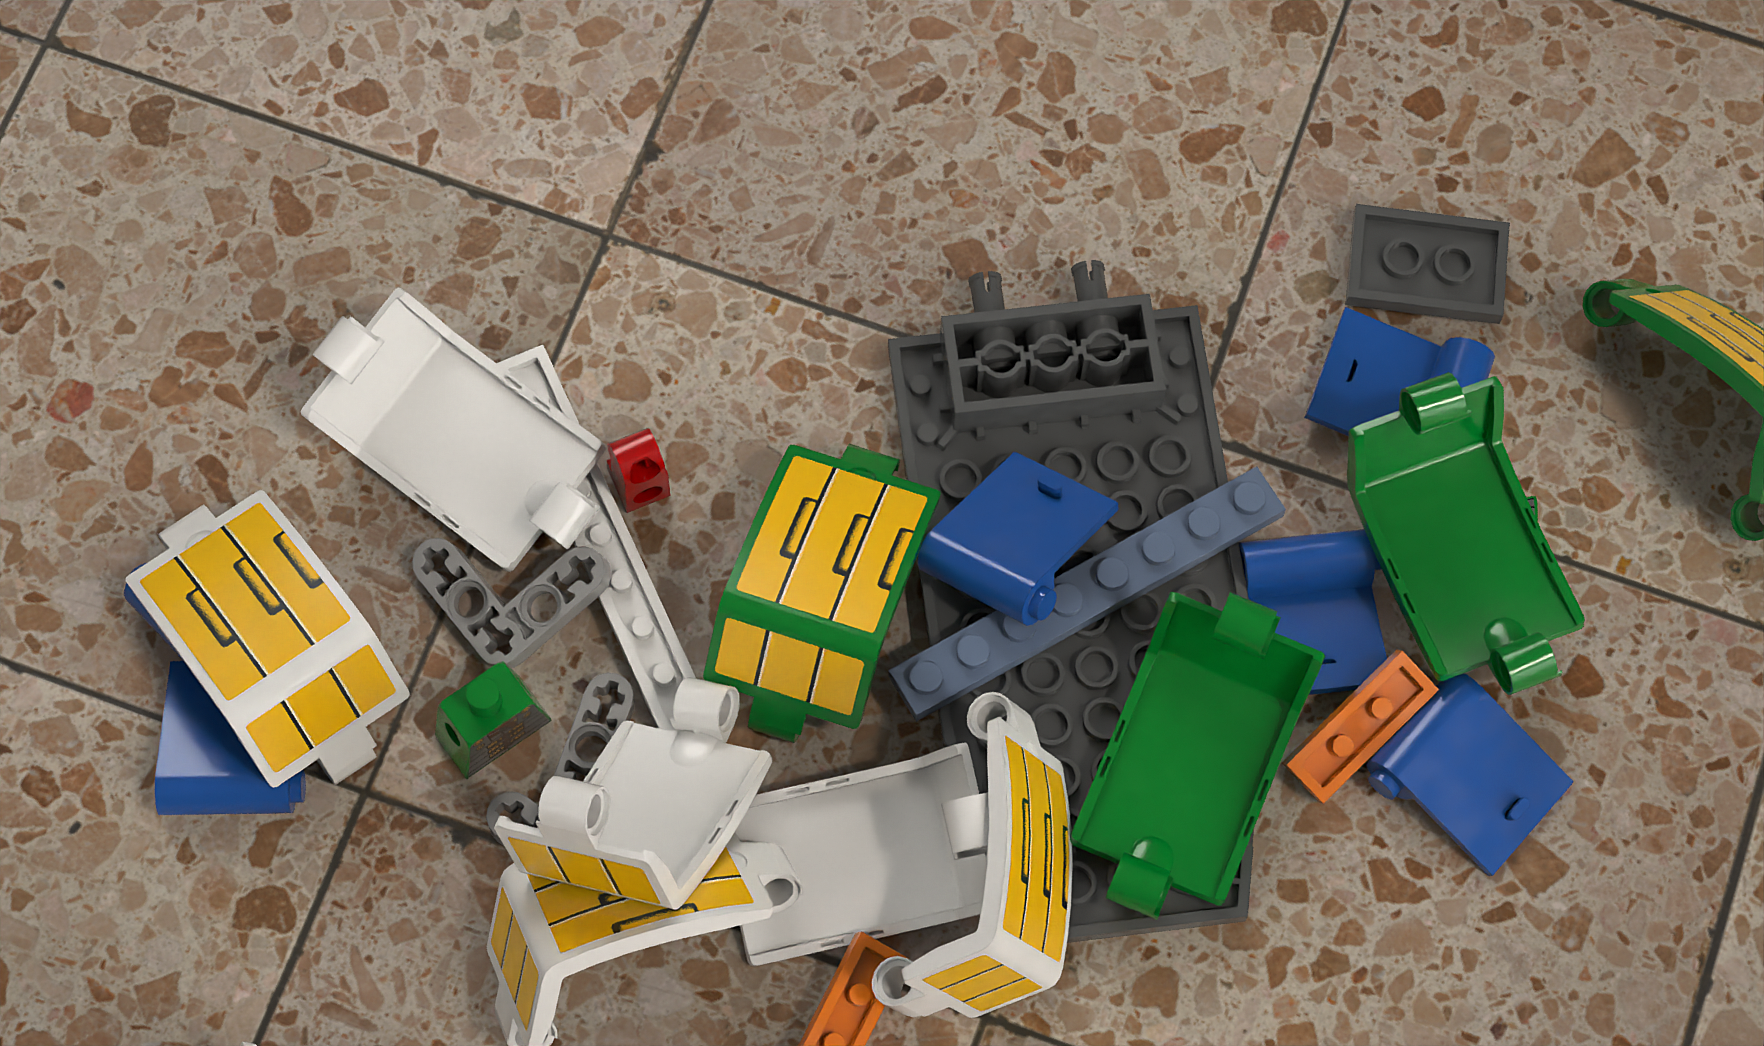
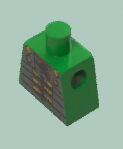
M502 661L442 700L437 708L435 736L464 777L468 779L552 720L522 678Z

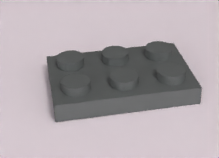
M1356 204L1352 221L1345 305L1500 324L1504 314L1510 222Z

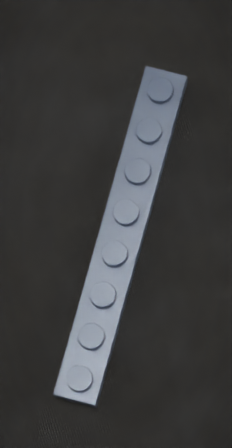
M1256 466L1054 578V591L1057 594V599L1052 612L1046 619L1038 620L1033 625L1026 626L996 610L889 670V678L917 722L1284 516L1286 509Z

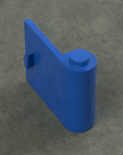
M1345 307L1304 418L1349 436L1351 428L1399 411L1400 391L1403 388L1447 372L1454 375L1461 388L1487 379L1495 355L1486 345L1469 338H1450L1442 346H1439ZM1352 364H1354V365H1355V370H1354L1353 376H1352V378H1351V375H1352V372H1353Z
M1014 451L928 533L918 554V566L923 572L1026 626L1033 625L1038 620L1046 619L1055 606L1057 594L1054 591V573L1118 511V502Z
M1358 529L1239 542L1248 599L1277 611L1276 616L1281 618L1275 633L1325 654L1324 661L1309 695L1356 690L1387 659L1372 589L1375 570L1382 569L1365 530Z
M170 661L155 772V804L158 815L293 813L295 804L304 803L305 771L301 770L278 787H271L223 714L184 661Z
M1463 673L1440 681L1436 685L1439 690L1366 763L1367 769L1371 774L1368 777V781L1380 795L1389 800H1393L1395 797L1405 800L1414 799L1488 876H1493L1574 781L1481 685ZM1516 799H1518V802L1505 815V812L1509 809V807L1516 801Z

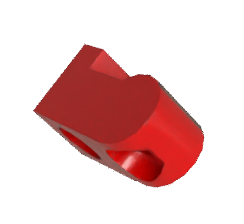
M649 428L607 444L611 458L606 460L607 470L626 513L671 496L668 472L665 469L656 440Z

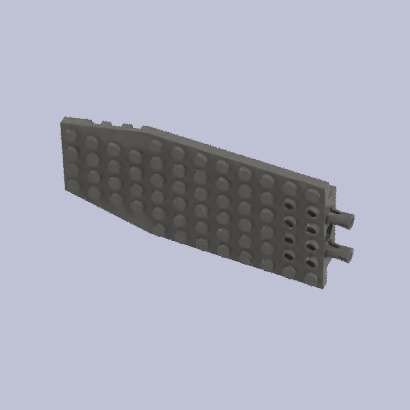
M1091 260L1092 271H1089V276L1086 261L1076 263L1071 268L1077 295L1076 302L1005 309L1001 285L1002 276L998 272L988 271V292L985 290L983 272L976 273L968 279L974 313L941 316L940 333L888 339V353L906 480L937 489L941 493L926 536L1014 451L1118 502V511L1054 573V578L1228 483L1198 305L1153 310L1150 294L1108 298L1104 263L1098 260ZM1239 542L938 709L944 748L964 742L968 744L979 794L988 793L987 744L971 733L967 725V714L969 707L976 698L984 693L996 692L1007 697L1031 716L1041 748L1061 762L1069 802L1072 833L1144 660L1169 593L1177 592L1223 611L1230 592L1248 599ZM918 566L929 648L996 611V609L923 572ZM1005 715V716L1002 717L1001 719H1003L1004 721H1006V720H1007V715ZM1254 829L1226 900L1221 906L1170 886L1157 920L1106 899V894L1119 864L1072 845V892L1067 943L1245 922L1248 917Z

